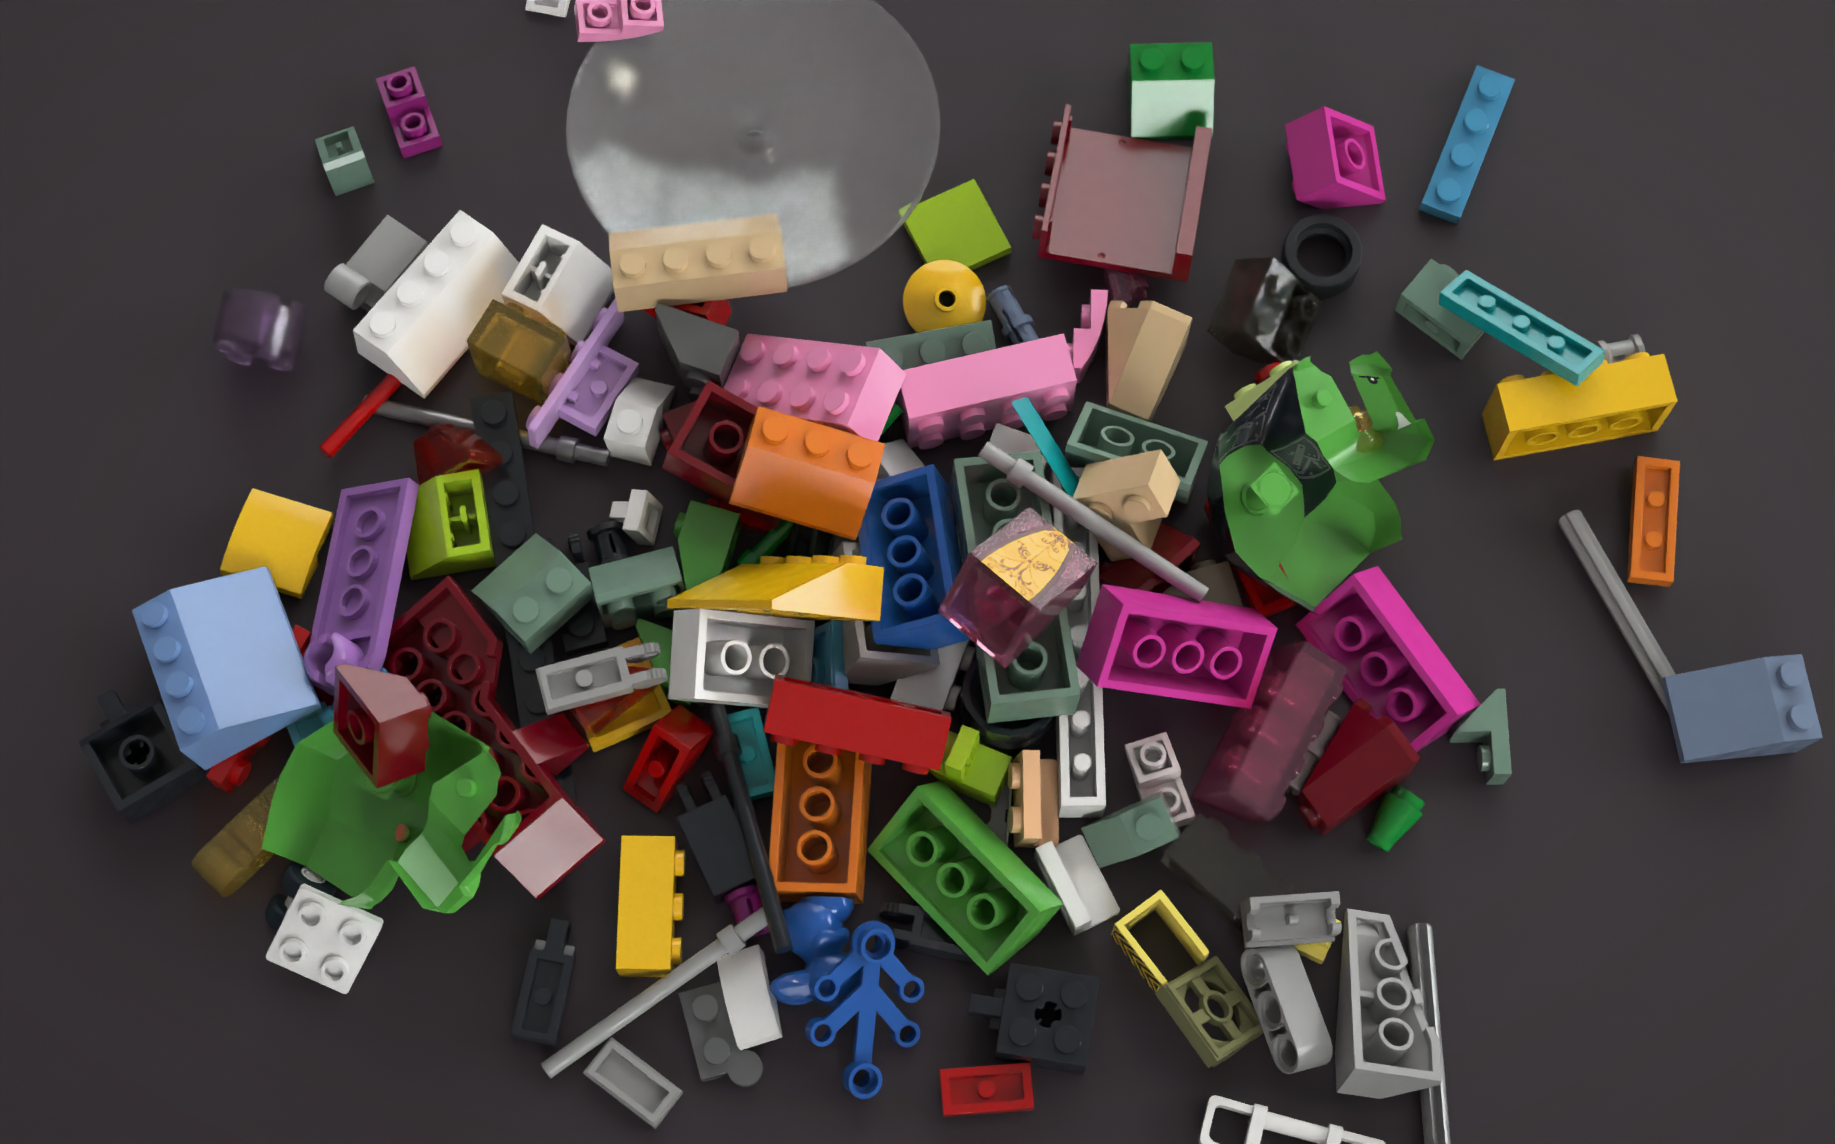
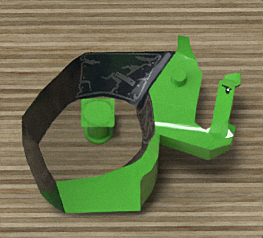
M1378 351L1370 355H1361L1349 362L1351 374L1373 423L1369 431L1357 430L1356 420L1330 375L1320 371L1310 362V357L1312 356L1310 355L1288 369L1219 435L1212 458L1207 497L1211 523L1221 556L1262 586L1316 615L1319 614L1315 613V607L1370 553L1403 539L1401 535V518L1396 503L1378 479L1426 460L1435 441L1425 418L1418 420L1414 418L1390 376L1392 368ZM1279 563H1281V565H1282V567H1283V569H1284L1286 575L1283 573V571H1282L1281 568L1279 567Z

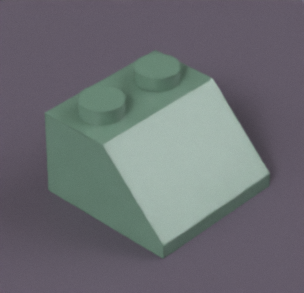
M537 533L471 590L472 594L530 654L595 597L591 582L561 551Z

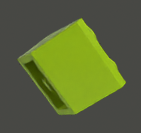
M479 469L435 476L419 486L407 546L411 580L496 566L483 480Z

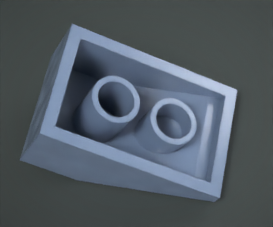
M1802 654L1762 657L1666 676L1661 679L1680 763L1796 753L1823 738Z

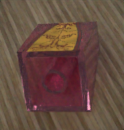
M1029 507L969 553L938 612L1006 668L1081 592L1098 563Z

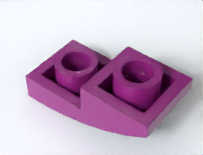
M415 66L376 78L403 159L442 147L443 145Z

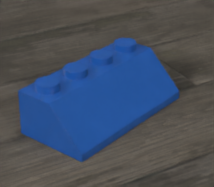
M934 464L877 480L858 533L861 556L867 557L866 565L884 567L880 621H871L874 641L876 644L929 650L974 639L950 487Z

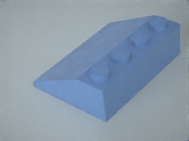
M266 566L169 589L132 610L179 749L204 770L215 766L321 708L311 678L305 670L302 654L273 577Z

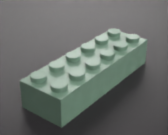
M1041 451L1008 454L1015 460L1022 458L1034 466L1032 471L1045 479ZM981 457L954 459L950 484L987 723L1075 714L1081 693L1064 590L1061 587L1063 585L1062 578L1060 577L1058 580L1060 583L1056 582L1048 591L1049 594H1045L1040 601L1033 605L977 558L981 552L989 549L990 545L994 546L1005 540L1004 537L1006 536L1009 538L1018 533L1033 529L1032 526L1037 528L1039 524L1043 526L1045 523H1050L1053 526L1049 503L1023 485L1019 489L1007 481L1005 473Z

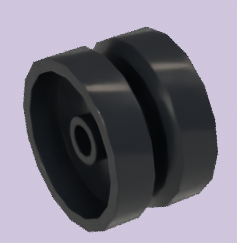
M977 657L965 672L957 711L961 727L965 725L979 731L980 744L1011 757L1017 756L1022 750H1032L1040 745L1050 730L1054 716L987 723Z

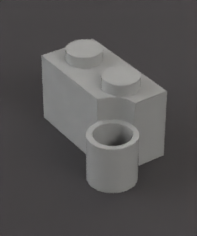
M387 214L347 264H339L331 271L325 281L324 290L352 310L362 307L369 312L425 250L428 242Z

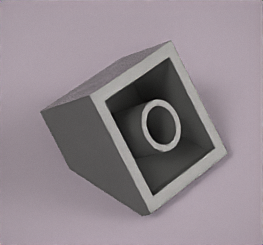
M658 303L655 313L661 343L684 392L688 393L689 397L695 401L700 396L708 380L724 388L741 349L738 330Z

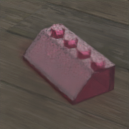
M1307 641L1271 648L1251 709L1237 707L1191 799L1250 823L1266 822L1275 818L1284 807L1286 801L1284 793L1290 782L1301 773L1305 765V758L1303 756L1309 744L1318 738L1324 728L1325 722L1322 719L1329 705L1333 704L1342 693L1344 687L1342 680L1348 668Z

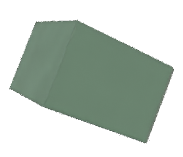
M354 126L315 139L323 167L335 196L375 183Z

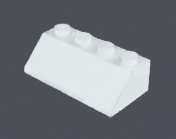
M459 210L353 329L358 353L386 373L396 377L402 384L425 399L505 307L501 293L519 262L491 230Z

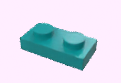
M755 707L727 714L732 733L738 735L742 754L739 758L751 800L774 795L775 771L765 732H763L764 728L759 708Z

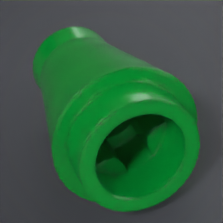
M1395 784L1390 792L1385 791L1371 830L1365 839L1380 850L1388 853L1391 847L1423 816L1420 811L1425 802L1412 792Z

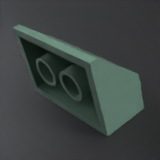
M1086 401L1067 442L1065 458L1070 466L1085 468L1086 464L1162 449L1180 479V484L1173 501L1187 504L1194 488L1208 441Z

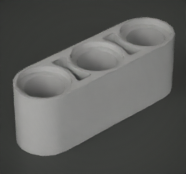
M1294 945L1246 949L1241 957L1242 975L1276 1066L1281 1072L1292 1074L1326 1065L1330 1062L1333 1055L1331 1038L1296 947Z

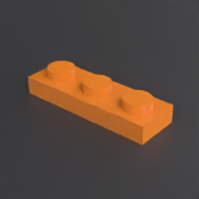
M1637 456L1634 460L1627 582L1670 587L1674 582L1680 461Z

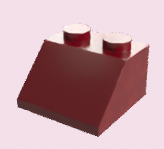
M1161 522L1151 550L1186 573L1191 571V567L1195 564L1200 543L1194 537ZM1132 558L1113 562L1108 559L1099 568L1100 589L1101 585L1105 584L1162 594L1171 586L1170 583Z
M348 664L335 666L333 733L376 789L424 772L426 751L430 747L427 735L428 718L432 714L431 705L423 692H418L407 677Z

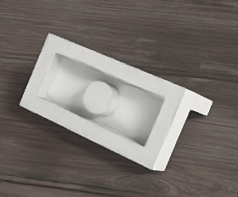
M1082 835L1068 839L1056 847L1050 841L1035 849L1034 859L1049 889L1064 903L1060 907V911L1073 936L1119 914L1120 908Z

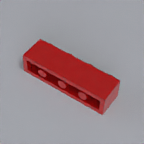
M775 674L763 732L770 733V740L780 744L796 746L798 740L816 743L814 749L822 753L841 755L842 749L859 753L858 759L867 763L884 765L885 759L902 762V769L927 775L929 768L940 771L952 717L950 712Z

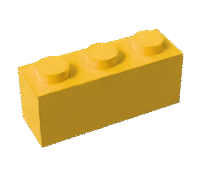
M621 836L616 970L620 977H664L673 970L674 965L682 964V938H675V920H683L684 894L676 893L677 876H685L686 854L685 850H678L675 836Z

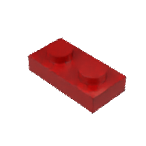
M1030 1062L940 1069L939 1071L943 1117L1034 1110Z

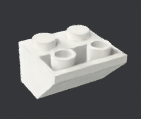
M542 224L501 295L508 314L576 346L580 340L586 341L598 312L606 306L614 292L612 270L581 242Z

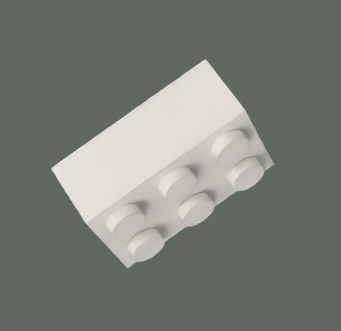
M709 609L674 611L668 699L768 708L775 674L811 681L815 621Z

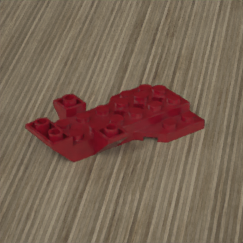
M447 576L392 624L387 653L382 667L389 674L407 677L418 692H423L426 695L432 712L458 728L464 725L466 733L491 747L488 752L498 763L501 772L498 780L497 795L465 834L462 848L466 854L481 840L486 845L503 818L508 814L516 813L518 810L522 817L519 826L507 843L497 845L492 855L535 898L540 899L606 842L582 808L573 803L551 774L553 773L557 776L590 746L564 713L554 715L520 729L516 728L495 700L503 642L453 578ZM414 662H417V669L413 673L410 666ZM319 688L316 689L327 706H332L334 696L327 694ZM437 694H441V701L436 706V701L434 697Z

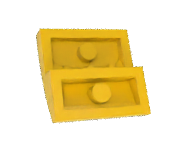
M252 488L230 537L220 567V574L227 576L266 566L271 572L278 592L302 599L318 567L317 555L334 523L333 513Z

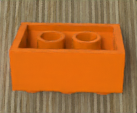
M758 406L749 428L729 504L855 541L875 486L885 444Z

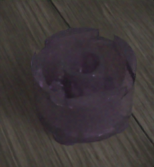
M233 289L231 296L227 291H224L213 344L215 349L227 353L226 359L231 362L250 365L252 358L268 360L267 366L271 368L291 371L293 363L298 360L308 309L293 300L291 308L283 306L279 303L280 296L248 289Z

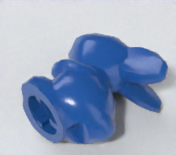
M827 896L802 897L801 901L794 904L790 909L783 910L793 946L791 951L799 956L806 965L804 970L782 974L772 981L770 991L777 1001L788 1005H803L814 1001L826 1007H835L859 985L861 968L840 985L839 994L832 1001L823 1002L814 997L809 990V982L813 975L818 972H829L847 955L843 952V947L848 943L850 933L847 928L843 927V922L849 919L854 908V900ZM829 979L820 983V994H824L829 990Z

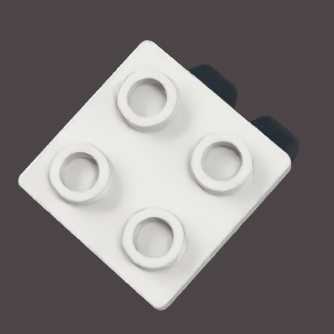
M294 861L288 865L281 879V886L288 897L286 898L282 894L274 895L265 911V918L268 924L277 931L267 951L266 959L340 993L347 994L384 921L382 918L358 907L339 905L342 900L333 897L337 889L335 885L308 867Z

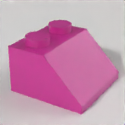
M1325 106L1285 124L1287 136L1286 150L1290 157L1293 175L1292 188L1297 201L1319 209L1374 205L1386 201L1374 126Z

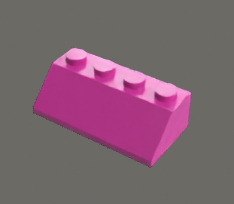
M1378 566L1353 574L1315 607V613L1319 615L1309 612L1296 624L1353 704L1362 698L1371 705L1373 711L1369 714L1374 718H1381L1385 715L1395 722L1416 752L1450 731L1481 705Z

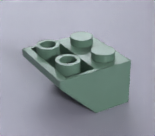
M673 546L588 568L604 628L613 627L615 630L628 629L636 625L638 618L643 619L655 616L657 619L673 617L674 611L679 610L667 608V599L685 591Z

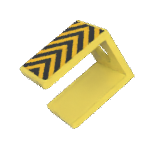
M1159 890L1116 922L1111 933L1112 938L1155 993L1168 982L1128 931L1153 911L1158 913L1197 965L1204 963L1209 955V951L1162 890Z

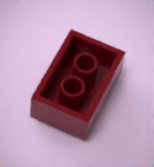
M708 380L668 450L662 468L729 504L749 428L758 407ZM729 504L775 530L782 520Z

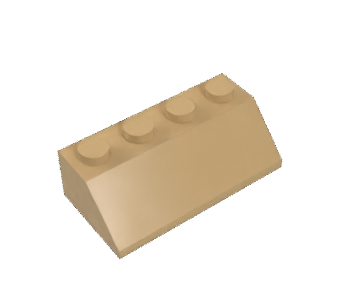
M777 214L609 233L610 262L618 312L656 308L658 303L666 306L787 292L786 266Z

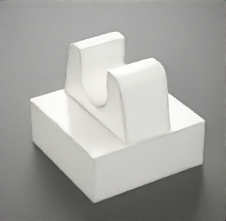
M632 489L629 501L612 502L609 519L623 522L622 530L639 545L654 546L663 505L647 490Z

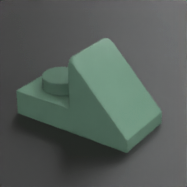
M1505 688L1496 689L1454 732L1449 740L1450 743L1483 742V745L1478 746L1477 763L1479 771H1485L1486 785L1504 784L1512 774Z

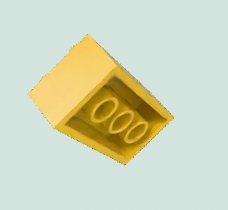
M1647 352L1632 354L1620 362L1608 364V361L1604 360L1578 386L1573 385L1550 370L1544 371L1541 376L1525 378L1524 375L1508 376L1496 385L1482 412V418L1493 460L1495 461L1658 431L1677 403V397L1665 355L1649 356Z

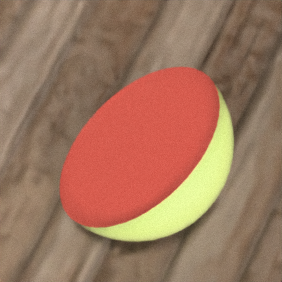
M399 824L395 831V838L397 841H405L410 835V830L405 824Z

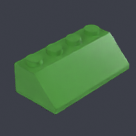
M943 780L917 786L867 849L987 975L996 971L1033 940L1064 904Z

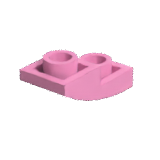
M661 0L575 1L574 13L577 42L630 39L660 32L664 28Z
M1091 289L1089 304L1081 305V328H1074L1072 343H1067L1077 383H1080L1087 373L1098 350L1105 320L1108 290Z

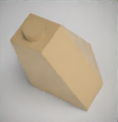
M1111 301L1107 308L1105 320L1106 408L1151 422L1185 350L1192 317L1155 301H1140L1138 308H1126L1127 304L1124 301Z

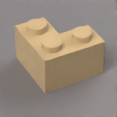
M1162 449L1086 464L1073 498L1151 549L1162 521L1161 518L1167 517L1180 479ZM1093 533L1111 562L1131 558Z

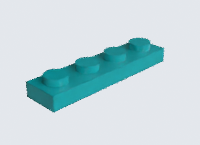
M1468 270L1461 273L1439 294L1440 306L1575 386L1583 382L1604 361L1605 350Z

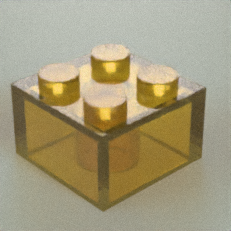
M493 299L466 340L478 373L541 406L549 397L548 390L554 377L560 372L564 374L571 364L570 358L572 354L566 333L551 322L545 321L542 325L529 318L526 310L512 302L504 305Z

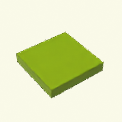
M975 179L900 212V219L924 264L937 260H951L959 262L971 270H975L1011 253V245Z

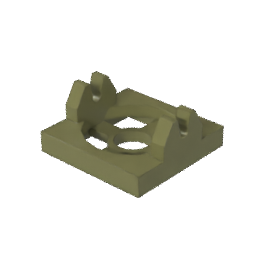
M1217 956L1172 980L1155 993L1208 1068L1211 1066L1214 1068L1222 1061H1226L1245 1045L1264 1034L1254 1006ZM1208 986H1210L1211 988L1215 989L1216 991H1214V990H1211V991H1210V989L1208 988ZM1190 988L1199 998V1010L1192 1013L1184 1000L1186 991ZM1207 999H1213L1221 1005L1224 1011V1018H1218L1209 1010ZM1233 1011H1234L1235 1016H1236V1021H1237V1026H1238V1028L1236 1027V1025L1234 1024V1022L1231 1020L1232 1015H1233ZM1208 1022L1213 1026H1218L1229 1041L1212 1039L1202 1025Z

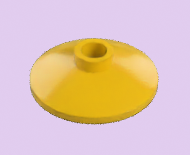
M937 260L923 265L912 274L904 289V314L909 325L916 333L980 322L985 314L986 295L980 279L971 269L956 261ZM943 292L950 293L954 299L953 305L950 307L941 305L939 295Z

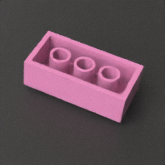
M747 333L724 389L756 407L761 406L878 441L906 373L880 348Z
M1063 333L903 370L906 376L898 392L897 401L898 406L903 410L900 417L908 446L910 448L919 446L920 449H932L940 446L947 439L960 437L962 440L978 438L986 430L994 429L996 423L1013 429L1024 426L1012 405V401L1023 397L1029 398L1043 420L1052 421L1060 419L1073 409L1077 378Z

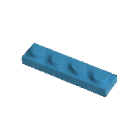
M1476 66L1419 208L1420 211L1458 225L1515 79L1481 66Z

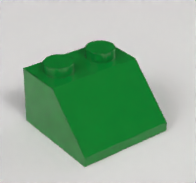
M1212 42L1130 44L1126 66L1130 137L1143 140L1194 139L1196 126L1213 129L1215 78Z

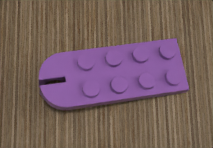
M410 478L341 489L312 635L304 655V667L307 675L311 678L312 684L329 695L334 696L335 666L348 664L380 671L385 661L419 490V484Z

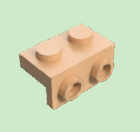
M1022 750L1013 759V763H1009L1008 787L1013 789V806H1010L1008 827L1009 832L1014 833V847H1039L1050 841L1056 847L1059 844L1057 761L1054 759H1040V750Z

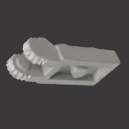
M649 642L624 649L622 646L535 669L547 715L634 692V689H645L665 682L668 677L664 668H652L630 674L627 663H639L660 655L659 643Z

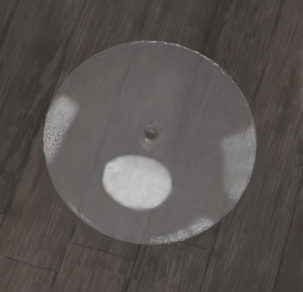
M661 0L664 21L663 31L630 39L595 42L589 50L578 71L570 95L566 124L567 148L573 176L580 193L592 214L607 233L777 214L784 251L787 288L834 275L856 264L878 249L908 219L921 200L930 181L937 160L940 141V110L934 81L922 53L911 36L892 15L873 0ZM754 131L761 133L760 135L756 136L748 135V133Z

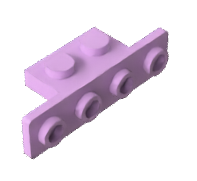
M616 299L613 300L608 309L603 307L598 312L592 325V333L586 341L580 340L575 346L570 358L571 364L565 373L560 372L554 377L548 390L549 397L542 407L537 405L531 411L526 422L530 446L538 449L559 418L597 436L611 415L617 397L639 373V363L607 347L625 319L624 312H618Z

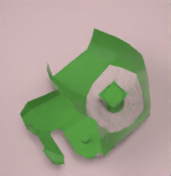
M434 712L428 718L427 735L430 747L426 751L425 771L376 789L333 733L334 720L298 742L279 777L270 806L262 849L308 867L353 897L343 900L339 905L372 909L374 905L381 902L392 891L400 876L423 909L441 913H455L474 897L479 887L480 873L497 845H503L508 842L522 820L518 810L514 814L506 815L475 861L468 860L462 848L464 836L497 795L498 780L501 772L498 763L488 752L491 747ZM399 824H405L410 830V835L405 841H397L395 838V831Z

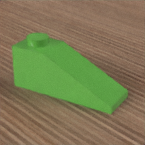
M690 500L687 512L679 513L673 536L678 538L686 590L729 570L742 530L739 513Z

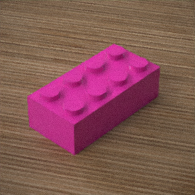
M1102 584L1076 666L1097 687L1251 709L1278 628L1255 608L1201 600L1198 603L1192 598Z

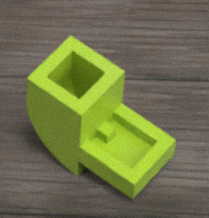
M962 725L959 734L951 731L948 733L940 771L930 769V772L939 781L943 780L950 788L959 793L996 807L1008 780L1009 763H1012V757L980 744L979 731Z

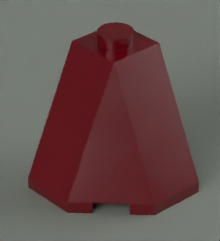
M1362 698L1352 705L1296 800L1299 804L1297 812L1302 821L1309 829L1316 828L1321 836L1383 796L1385 791L1389 792L1392 790L1395 784L1399 785L1407 780L1421 759L1395 722L1385 715L1381 718H1374L1369 714L1373 711L1371 705Z

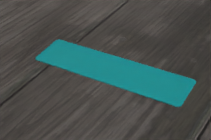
M1028 397L1012 401L1014 409L1068 495L1073 497L1079 479Z

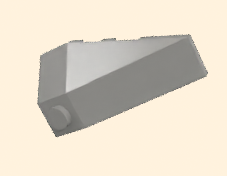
M1348 908L1344 913L1335 1042L1337 1093L1382 1099L1438 1086L1442 1082L1440 1040L1434 1026L1429 1027L1421 1007L1424 1000L1420 990H1414L1405 967L1408 963L1407 957L1392 919L1387 914Z

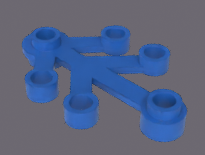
M874 920L864 922L856 928L851 937V951L829 972H818L813 975L809 982V990L814 997L823 1002L832 1001L838 996L840 985L861 968L859 985L825 1017H814L808 1021L805 1027L807 1039L816 1046L825 1047L833 1042L836 1032L857 1013L852 1062L844 1069L842 1082L845 1089L859 1099H868L876 1095L883 1081L881 1071L872 1064L876 1012L890 1027L892 1040L900 1046L906 1048L914 1046L921 1035L919 1026L906 1018L879 987L880 967L895 982L894 992L905 1002L915 1003L919 1001L925 991L923 981L909 973L893 954L895 950V937L892 930L886 924ZM876 935L877 943L875 947L867 950L865 946L867 939L870 936ZM829 979V990L824 994H820V983ZM909 981H914V991L909 995H905V985ZM825 1024V1035L816 1039L814 1034L816 1028ZM910 1025V1035L905 1039H900L901 1029L904 1026ZM859 1070H864L865 1076L863 1080L855 1084L853 1082L854 1075Z

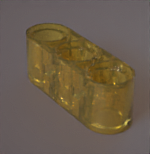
M279 778L268 785L208 842L192 861V867L222 897L230 896L236 892L275 855V853L263 850L262 845L272 798Z

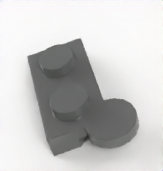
M721 982L678 993L702 1083L728 1074L731 1081L738 1086L750 1087L756 1084L762 1076L763 1063L755 1052L740 1050L737 1047Z

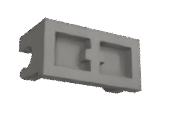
M1339 891L1249 897L1240 903L1245 948L1334 942L1335 936L1339 935L1342 930V924L1336 922L1335 910L1340 905Z

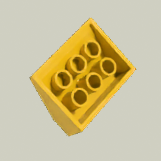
M813 555V558L804 556H786V558L760 556V564H741L667 599V608L679 610L709 609L801 620L880 621L884 567L866 565L867 557L855 555H840V559L839 557Z

